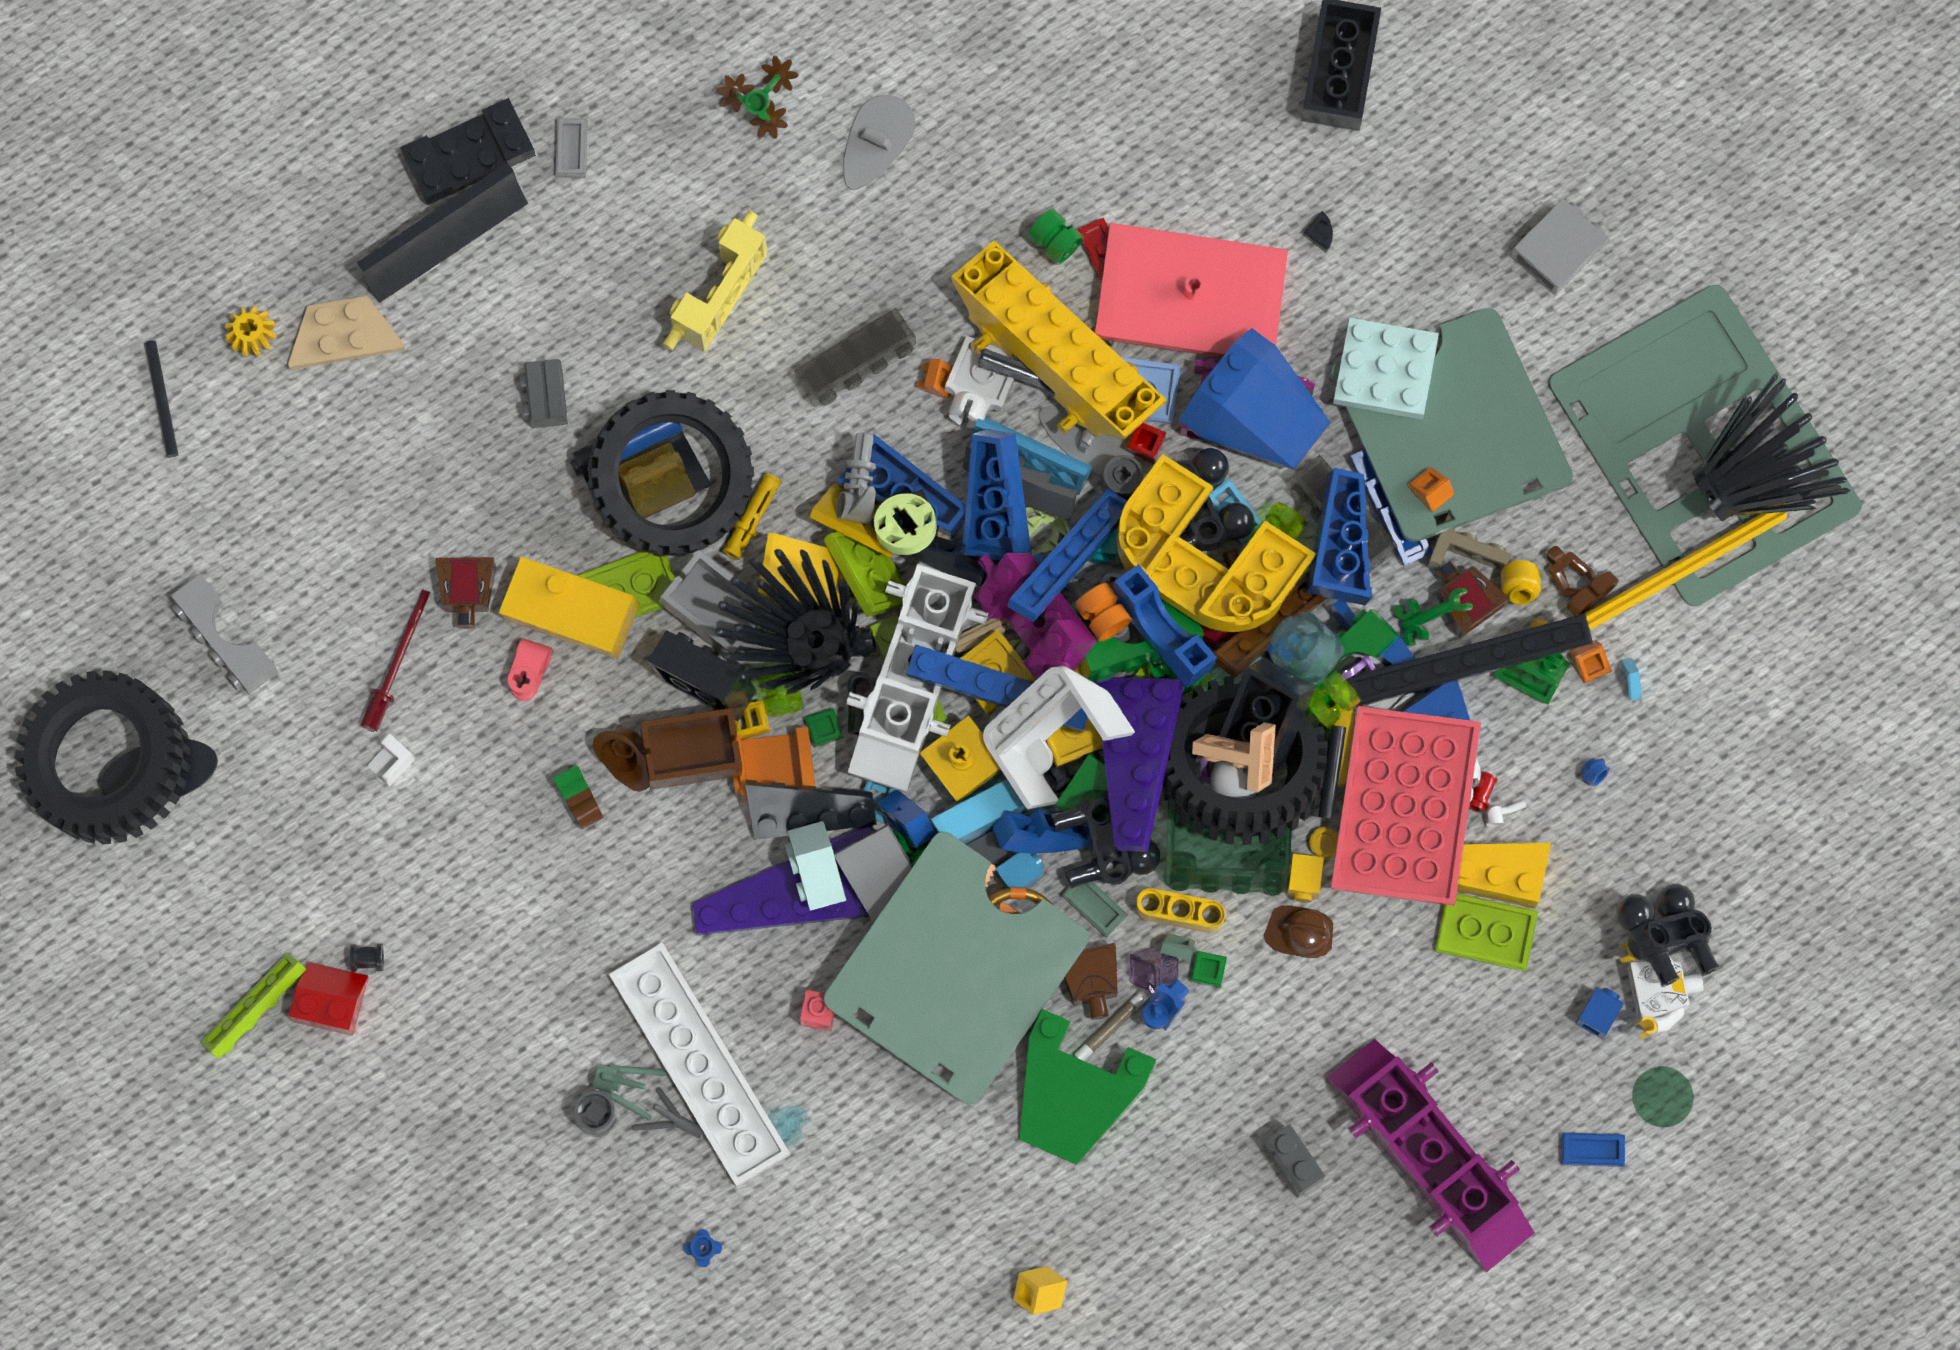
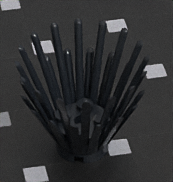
M1778 372L1770 378L1753 402L1752 397L1750 396L1747 399L1745 394L1703 463L1692 471L1702 494L1705 493L1710 501L1708 505L1721 521L1734 515L1817 509L1811 506V504L1816 503L1814 499L1849 494L1848 492L1851 491L1849 488H1841L1839 485L1847 481V478L1843 476L1800 485L1828 476L1829 471L1827 469L1839 464L1838 459L1831 458L1803 469L1795 465L1814 456V449L1827 442L1825 436H1819L1777 458L1788 450V445L1785 442L1799 433L1800 428L1812 420L1811 413L1804 414L1746 456L1774 430L1773 423L1797 401V393L1791 394L1742 442L1731 450L1786 385V379L1783 378L1765 396L1777 380Z
M776 549L774 550L775 556L782 565L777 570L799 601L758 559H752L750 565L764 578L757 580V586L780 606L735 576L731 578L730 583L765 608L748 599L742 600L741 605L754 614L725 601H720L718 607L720 610L771 632L736 623L734 625L735 631L717 627L715 633L720 637L778 649L737 648L736 653L725 652L722 653V657L727 661L790 663L752 668L737 673V676L746 679L797 672L762 682L758 686L771 690L785 685L784 688H790L786 694H794L812 683L814 684L810 690L816 689L830 677L839 676L852 665L849 663L852 654L856 655L858 651L857 637L860 626H856L858 604L857 601H854L850 620L848 583L845 580L842 582L841 578L838 579L839 605L832 571L828 562L823 559L822 567L832 604L831 608L809 554L801 549L800 556L803 561L801 562V567L817 599L816 602L784 552Z

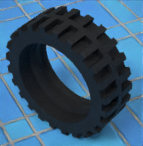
M666 390L662 393H648L641 398L633 399L626 403L625 406L609 418L594 441L588 461V490L591 492L593 507L596 512L598 511L603 520L602 523L607 529L618 536L617 539L622 543L626 542L635 547L637 551L652 553L655 556H685L698 550L701 551L717 542L734 527L735 523L743 515L753 489L751 484L752 477L754 476V467L751 464V448L747 446L743 435L745 434L741 427H737L731 420L732 416L727 411L723 412L716 407V403L712 400L699 398L695 393H678L675 390ZM659 423H681L698 430L712 443L721 462V487L714 503L702 516L682 525H660L643 518L628 504L619 483V464L627 444L640 431Z

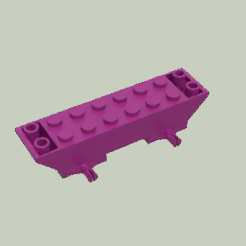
M1373 1039L1326 1077L1359 1118L1348 1130L1350 1133L1354 1132L1353 1136L1356 1139L1367 1129L1371 1132L1440 1216L1437 1221L1429 1226L1431 1232L1442 1224L1433 1233L1438 1237L1449 1227L1487 1273L1535 1233L1520 1209L1518 1200L1509 1191L1506 1182L1520 1169L1516 1165L1509 1172H1506L1515 1164L1513 1160H1510L1498 1171L1490 1167L1480 1154L1474 1152L1437 1107V1102L1428 1093L1425 1084L1435 1074L1439 1073L1436 1067L1431 1070L1434 1067L1432 1062H1429L1428 1065L1416 1073L1409 1069L1399 1056L1395 1057L1376 1039Z

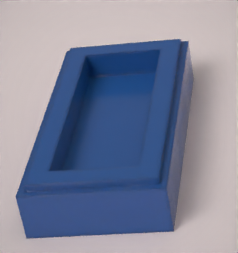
M1562 1133L1561 1165L1624 1167L1625 1135Z

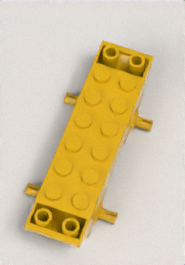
M995 240L951 276L954 286L969 311L968 319L980 329L982 334L980 338L971 344L973 351L976 350L975 353L980 354L982 349L990 344L1001 348L1010 358L1014 355L1047 384L1055 392L1054 399L1065 408L1068 414L1057 424L1058 430H1062L1061 433L1066 434L1073 426L1078 424L1087 428L1096 438L1105 434L1125 439L1166 403L1167 399L1137 372V367L1132 362L1127 363L1051 293L1052 290L1049 285L1047 286L1046 283L1041 284Z

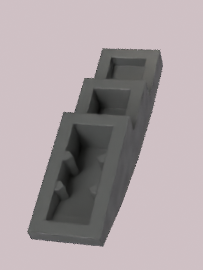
M968 442L966 445L962 467L968 472L971 442ZM1019 457L1025 504L1039 511L1070 521L1074 511L1077 491L1050 483V474L1024 467L1026 459Z

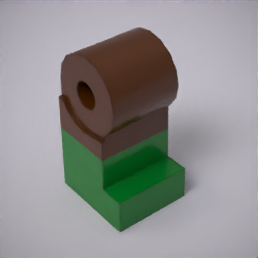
M578 765L553 778L557 789L581 829L604 818Z

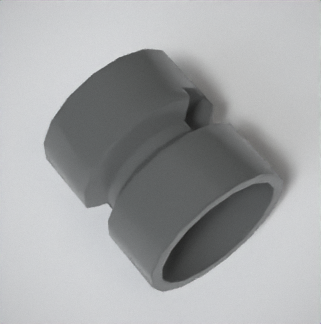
M1117 455L1105 465L1101 473L1100 485L1103 492L1109 489L1123 498L1132 496L1142 482V467L1131 456Z
M589 1091L577 1099L574 1106V1116L580 1129L585 1134L592 1137H602L614 1129L617 1122V1112L612 1100L605 1093Z

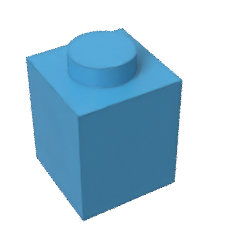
M1019 852L997 867L995 875L1005 889L1010 887L1029 888L1043 878L1044 872L1041 869L1045 866L1036 853Z

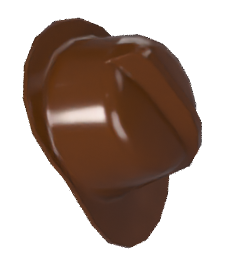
M620 724L611 731L599 733L594 738L592 747L596 756L607 767L614 778L633 791L647 790L649 782L641 736L634 730L623 727Z
M1292 905L1279 906L1273 909L1263 937L1273 950L1280 953L1305 958H1319L1326 955L1332 949L1333 922L1326 914L1314 909Z

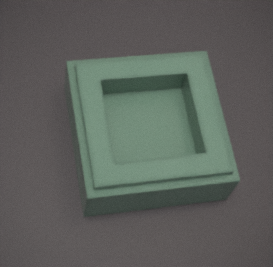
M1166 933L1160 953L1190 961L1196 941Z

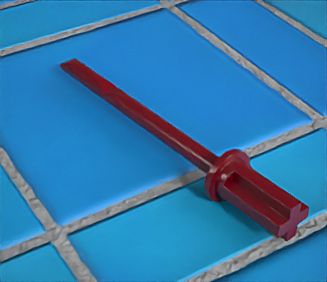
M422 589L381 689L371 690L373 696L360 725L370 732H378L389 703L394 702V697L389 694V691L431 591Z

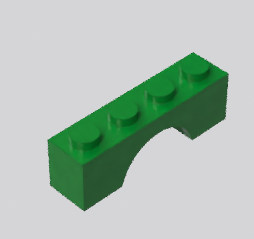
M1363 609L1352 619L1353 626L1346 633L1340 631L1331 639L1329 644L1332 647L1326 653H1317L1307 663L1310 668L1302 676L1299 673L1295 675L1316 687L1309 703V715L1316 713L1319 716L1335 700L1331 691V676L1336 665L1344 657L1353 653H1365L1372 657H1380L1400 637L1375 609H1370L1368 612Z

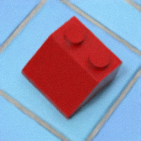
M308 962L306 970L296 986L289 1018L294 1023L353 1036L369 976Z

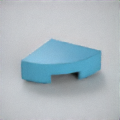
M1632 658L1623 659L1621 669L1622 675L1627 677V694L1631 700L1641 699L1639 670Z

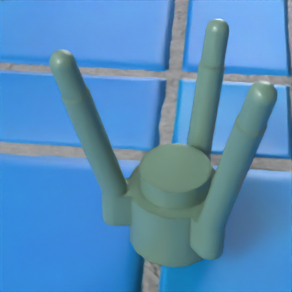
M612 1063L608 1067L600 1064L595 1074L593 1088L601 1090L611 1100L635 1114L651 1120L652 1116L613 1092H619L622 1085L642 1090L647 1087L644 1083L624 1078L622 1073L669 1076L668 1072L663 1069L627 1067Z

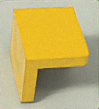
M1047 1266L1020 1272L1013 1301L1032 1315L1060 1309L1064 1299L1067 1280Z

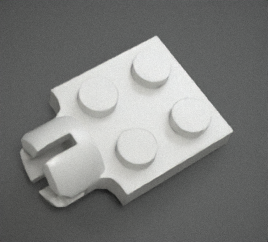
M966 336L944 391L954 396L949 408V418L961 426L965 414H968L967 418H969L966 428L974 429L978 418L984 420L989 410L1002 411L1015 379L980 366L978 364L979 354L975 353L976 350L973 351L971 348V344L977 339ZM991 344L986 347L988 350L1009 357L1001 348ZM1015 355L1012 357V359L1022 362Z

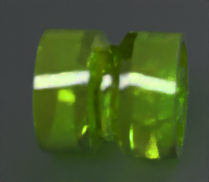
M1274 502L1265 515L1267 522L1296 539L1307 524L1306 520L1298 512L1280 502ZM1260 522V524L1250 537L1251 539L1255 535L1257 530L1260 528V526L1263 524V522Z
M797 672L761 676L757 678L759 684H761L762 682H766ZM785 685L771 690L760 688L761 692L766 693L762 698L766 715L768 717H778L802 710L805 705L801 690L794 694H786L790 688H784Z
M1335 670L1323 680L1322 688H1315L1308 707L1323 725L1329 729L1341 719V712L1343 710L1349 712L1362 700L1347 680ZM1327 695L1336 703L1332 708L1324 700Z

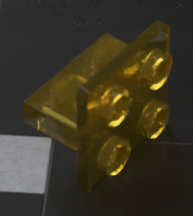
M671 443L619 465V476L636 512L643 518H647L695 496V491L685 472L683 461L679 453L675 452Z

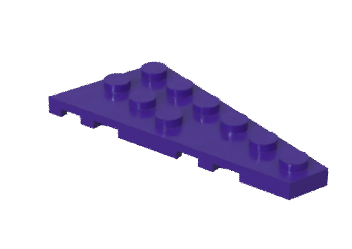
M1112 677L1104 682H1096L1095 680L1098 686L1110 693L1135 731L1131 736L1105 741L1102 739L1114 845L1119 851L1148 852L1184 684L1180 679Z
M872 826L861 827L830 841L833 854L871 834ZM836 859L846 901L810 911L807 900L801 901L796 883L802 882L800 874H793L788 860L693 903L697 936L870 916Z

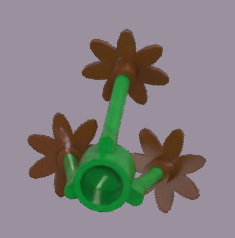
M774 55L772 58L773 66L769 64L761 65L762 69L768 73L762 79V83L767 84L763 90L754 89L755 86L752 84L743 85L745 76L740 74L735 82L729 75H725L727 87H718L716 91L726 95L721 101L722 107L732 102L734 111L739 112L742 102L745 103L749 112L759 115V117L750 121L751 125L760 126L758 137H763L769 131L770 135L777 139L778 131L776 127H788L785 121L779 119L786 113V109L781 108L775 111L774 102L770 100L768 93L772 88L774 93H778L781 85L791 91L793 86L789 79H795L799 74L794 71H788L792 65L791 59H788L781 65L778 56Z

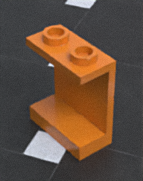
M808 726L796 728L795 734L742 740L741 735H737L742 761V776L733 778L735 793H741L743 801H748L745 786L746 779L757 780V783L772 785V782L785 783V786L791 787L815 786Z

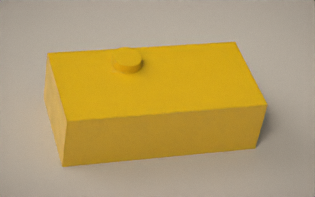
M521 556L499 614L507 621L618 660L640 602L631 594Z

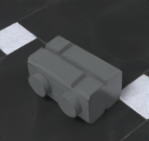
M552 359L542 362L524 363L525 372L519 373L521 391H527L528 401L522 402L524 420L530 419L532 428L567 425L568 419L561 360Z
M1291 1124L1264 1141L1263 1148L1286 1182L1291 1183L1290 1187L1297 1198L1324 1180L1325 1174Z

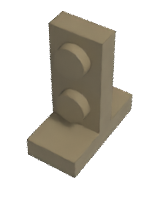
M1450 512L1448 513L1445 522L1453 520ZM1454 528L1440 533L1427 568L1437 571L1441 567L1448 550L1502 571V568L1508 564L1511 553L1506 552V548L1499 544L1489 543L1487 545L1477 541L1478 538L1470 533L1461 532L1458 534L1454 532L1456 529Z

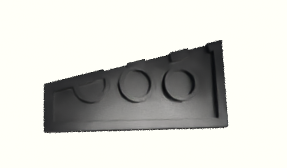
M746 779L745 786L754 840L788 836L787 831L821 821L824 822L826 831L877 825L873 792L837 788L821 790L816 789V786L803 785V788L785 786V783L772 782V785L757 783V780Z

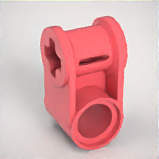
M524 638L521 639L508 675V684L512 695L516 699L527 701L536 695L543 674L548 668L552 656V647ZM524 679H527L528 684H523L522 688H518L517 682L522 683Z

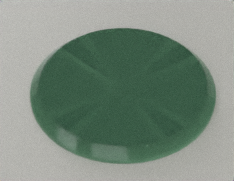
M1658 1066L1646 1070L1638 1077L1633 1087L1632 1101L1636 1112L1644 1121L1657 1127H1671L1679 1124L1689 1115L1693 1106L1694 1094L1689 1080L1681 1072L1671 1067Z

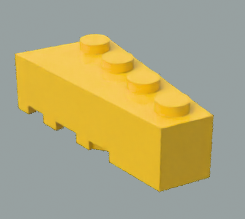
M1551 843L1464 844L1457 891L1535 909L1540 900Z

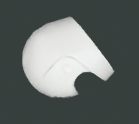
M1223 760L1215 762L1210 778L1211 790L1239 799L1256 798L1259 793L1247 790L1248 767H1234L1231 765V762Z

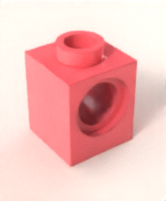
M806 990L800 1017L801 1026L832 1032L835 1013L825 1005V993Z

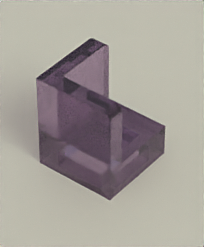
M1149 947L1130 954V983L1152 993L1161 983L1168 987L1175 979H1178L1179 958L1160 953L1161 950L1155 947Z

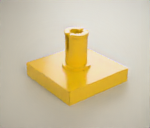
M967 716L950 729L947 737L941 736L920 752L921 756L957 803L1001 771V768L984 743L983 733L970 716Z

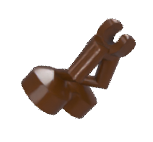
M1553 546L1547 553V560L1552 564L1549 573L1560 595L1572 596L1565 608L1571 617L1585 614L1597 601L1609 594L1619 582L1611 571L1595 575L1593 569L1571 551L1565 555L1558 546ZM1570 568L1582 575L1588 582L1587 587L1581 589L1569 587L1564 571Z

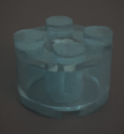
M1300 612L1301 616L1295 618L1289 616L1275 629L1270 644L1273 646V654L1270 653V657L1281 668L1312 685H1319L1343 656L1344 646L1341 644L1339 636L1316 616L1309 612Z

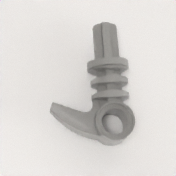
M860 432L855 435L852 460H846L845 463L846 468L851 469V472H846L845 479H849V483H844V489L848 490V492H841L836 504V517L838 519L868 524L872 519L876 491L873 486H867V483H872L873 477L868 475L869 472H874L876 464L870 462L873 435Z

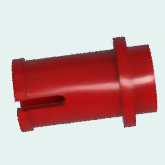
M1481 771L1480 782L1478 786L1473 788V798L1469 809L1478 813H1483L1484 809H1488L1490 805L1488 799L1498 781L1496 776Z

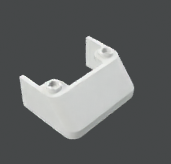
M1065 666L1048 669L986 726L983 733V740L987 749L1027 809L1051 805L1059 801L1043 777V774L1050 769L1053 763V754L1046 740L1081 708L1104 741L1131 736L1135 733L1107 690Z

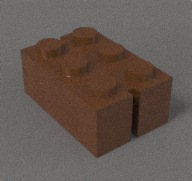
M733 708L640 722L650 790L742 776V761L737 741Z

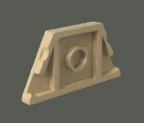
M361 296L307 306L288 365L290 370L404 351L405 347L369 297Z

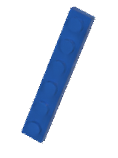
M1107 489L1009 599L1008 607L1034 622L1118 527L1122 511L1128 500Z
M917 644L914 647L906 676L1005 708L1034 683ZM1081 708L1062 726L1083 732L1088 716Z

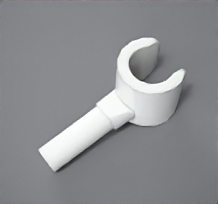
M1522 800L1509 806H1494L1485 813L1486 826L1503 825V815H1508L1525 808V801Z

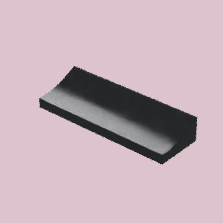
M505 163L357 262L363 281L379 303L529 204L510 165Z

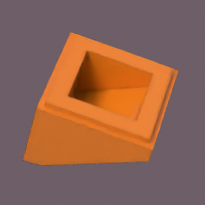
M1431 467L1408 484V488L1432 512L1454 495L1449 479Z
M1593 640L1594 645L1569 651V655L1584 684L1612 672L1603 645L1597 640Z

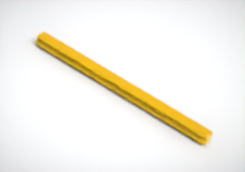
M1787 513L1760 514L1585 613L1590 631L1783 522L1787 518Z

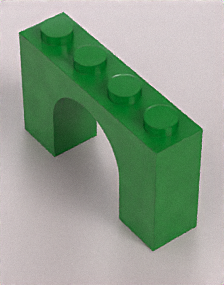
M1161 599L1169 615L1183 630L1193 635L1198 634L1203 639L1204 633L1200 623ZM1075 603L1069 604L1097 640L1079 664L1086 679L1104 682L1112 678L1115 673L1121 671L1131 673L1140 669L1142 664L1152 661L1154 664L1164 662L1148 641L1130 644L1111 637L1099 642L1089 628L1091 621L1083 619L1075 607Z

